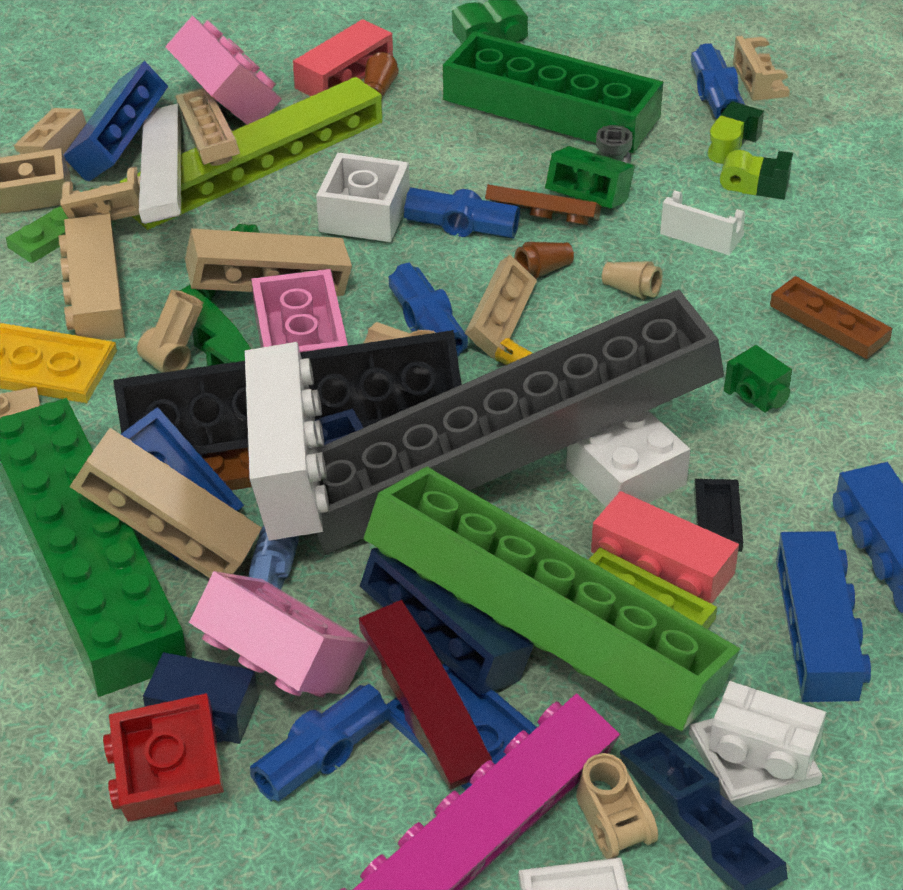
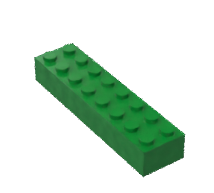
M64 398L0 418V478L98 697L151 679L163 652L187 657L183 629L132 527L70 487L92 454L93 449L68 399Z

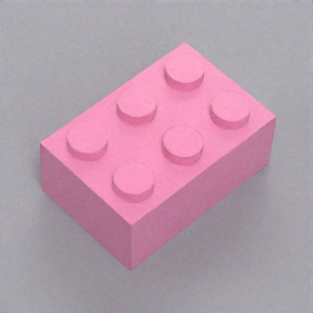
M192 15L165 47L214 99L244 123L250 124L268 116L282 100L272 89L276 83L263 71L260 70L256 73L260 67L246 54L243 55L244 51L230 38L227 39L222 36L223 33L209 20L202 24Z
M331 269L251 279L255 319L261 348L292 342L298 343L300 352L348 346Z
M213 571L189 621L190 624L204 632L202 639L205 642L222 650L232 649L240 654L238 662L243 666L259 673L269 672L277 677L274 683L277 687L296 696H301L302 692H308L324 698L326 693L345 694L369 647V643L263 579Z

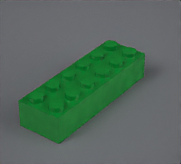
M475 31L443 64V100L594 143H596L597 132L602 127L609 125L623 126L632 132V147L628 151L630 153L636 151L661 117L663 81Z

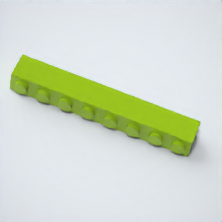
M354 77L232 131L240 154L232 156V160L225 164L216 166L210 163L203 164L196 147L182 153L180 215L382 123L381 94L359 78ZM127 178L119 181V183L127 182ZM140 215L131 216L146 230L175 218L172 217L145 224L142 223Z

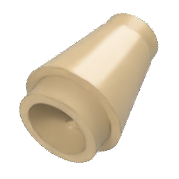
M651 261L607 262L602 271V282L604 285H610L643 300L647 296L656 297L662 285V270L660 267L654 266Z

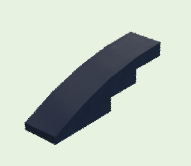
M661 731L620 751L622 762L643 790L695 853L732 890H769L788 879L786 862L754 837L752 819L721 795L719 778Z

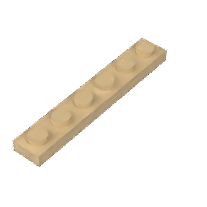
M204 88L175 96L203 164L222 165L231 161L232 156L240 154L236 139L216 100Z

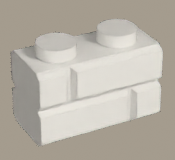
M729 681L722 702L713 719L708 750L717 752L723 759L732 763L744 761L765 768L771 775L780 779L795 778L806 782L820 744L827 712Z

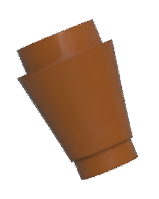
M378 52L366 62L364 83L379 92L381 97L385 95L399 74L396 59L388 53Z
M525 242L522 247L516 249L514 259L537 279L566 265H571L574 260V252L568 242Z

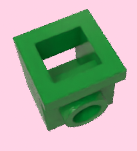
M754 345L727 362L724 392L728 395L734 392L738 393L745 402L752 403L764 413L772 408L778 409L786 403L790 396L792 369L758 345Z

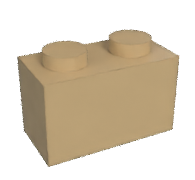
M61 148L0 157V213L27 211L60 205L63 183L71 181L70 171Z

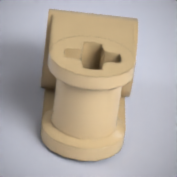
M606 753L595 754L589 758L583 766L576 798L592 829L595 841L605 858H617L620 850L641 842L647 845L656 843L658 841V829L655 818L647 803L641 798L625 764L616 756ZM603 781L609 784L612 789H599L592 782Z

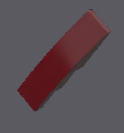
M399 600L359 617L360 631L380 660L383 677L404 707L405 720L450 790L469 782L473 774L488 760L493 762L447 672L403 601Z

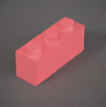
M364 19L358 21L293 60L295 89L313 96L354 77L363 80L365 78L366 62L370 57L378 52L388 53L393 56L392 33Z
M619 491L593 522L591 552L595 553L599 548H602L712 604L735 574L739 544Z

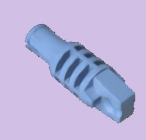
M263 526L251 561L249 577L263 579L281 590L285 579L290 575L299 536L269 541Z

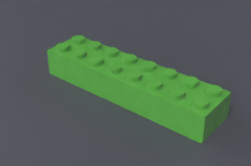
M426 466L382 490L377 495L363 538L365 541L377 547L385 556L395 558L412 568L423 579L433 581L450 591L461 602L471 604L493 617L495 622L501 626L511 628L528 638L540 650L551 652L571 664L578 673L590 676L609 687L621 699L632 701L652 713L659 722L675 727L682 732L721 694L741 648Z

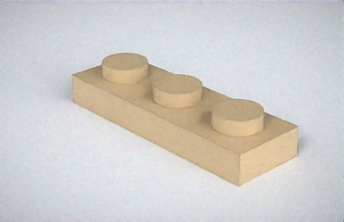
M508 255L499 262L465 331V334L478 347L494 359L497 347L505 350L506 347L500 343L505 338L511 337L537 282L511 255Z

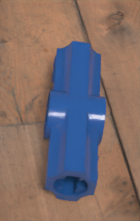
M712 43L700 44L699 48L691 53V65L697 76L698 94L703 96L700 99L708 101L715 118L718 119L731 101L744 105L745 103L738 91V76L735 67H727L720 50L715 49Z
M410 187L404 206V218L411 221L440 225L445 232L454 236L458 234L460 237H466L474 231L514 238L520 221V208L514 205L482 200L477 193L469 189H460L451 195Z
M410 262L398 265L393 274L388 276L389 288L402 305L404 319L408 327L411 328L410 330L412 332L430 330L436 333L454 330L457 356H459L468 347V336L453 317L451 303L446 292L443 289L434 290L419 267H413Z
M367 684L366 686L359 685L323 713L317 710H309L295 721L289 731L288 739L250 766L251 778L256 783L259 791L271 802L273 800L281 801L319 771L327 775L337 769L334 765L337 767L343 765L350 757L353 745L389 719V707L385 704L380 692L372 685Z

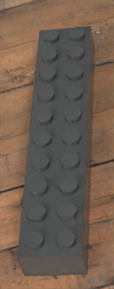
M678 289L328 443L324 447L317 448V453L322 452L325 460L327 479H321L319 484L326 487L329 512L322 513L323 532L315 534L325 555L364 538L378 493L426 466L469 491L724 377L719 339Z

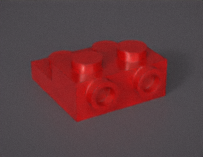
M207 693L109 714L111 733L103 735V744L108 764L114 763L116 779L108 781L109 795L113 809H121L128 822L178 811L177 802L224 792L211 702Z

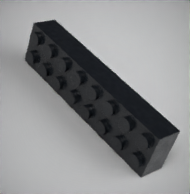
M454 330L300 352L302 359L309 358L311 362L314 384L309 385V388L318 390L322 415L315 416V420L353 409L363 428L462 385ZM245 361L113 380L121 433L158 407L200 455L248 447Z

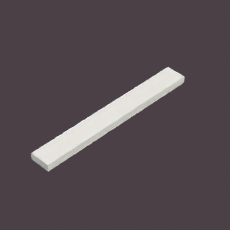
M178 103L153 109L143 123L139 214L142 223L145 224L180 216L181 113Z

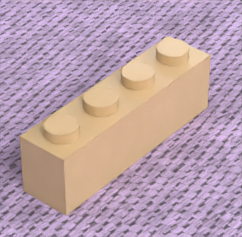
M110 214L64 219L65 235H58L62 257L60 262L63 281H69L62 282L66 305L64 311L67 330H75L77 336L101 340L125 338L115 242Z
M191 228L185 257L191 289L253 292L252 278L331 269L336 295L342 296L345 294L352 268L343 238Z
M109 428L70 485L72 489L208 578H211L213 571L234 574L242 564L262 527L248 519L245 515L237 512L207 490L184 477L112 428Z

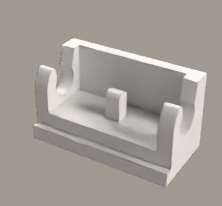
M674 190L672 198L667 197L663 201L660 234L730 256L744 236L745 212L737 209L735 217L725 218L682 205V193Z

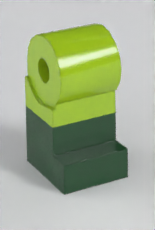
M731 101L710 129L711 145L707 153L708 158L713 162L724 164L726 156L734 150H739L746 140L756 143L762 133L764 110Z
M734 150L724 160L720 174V183L723 188L729 191L785 200L793 153L778 151L777 159L753 156L744 150Z

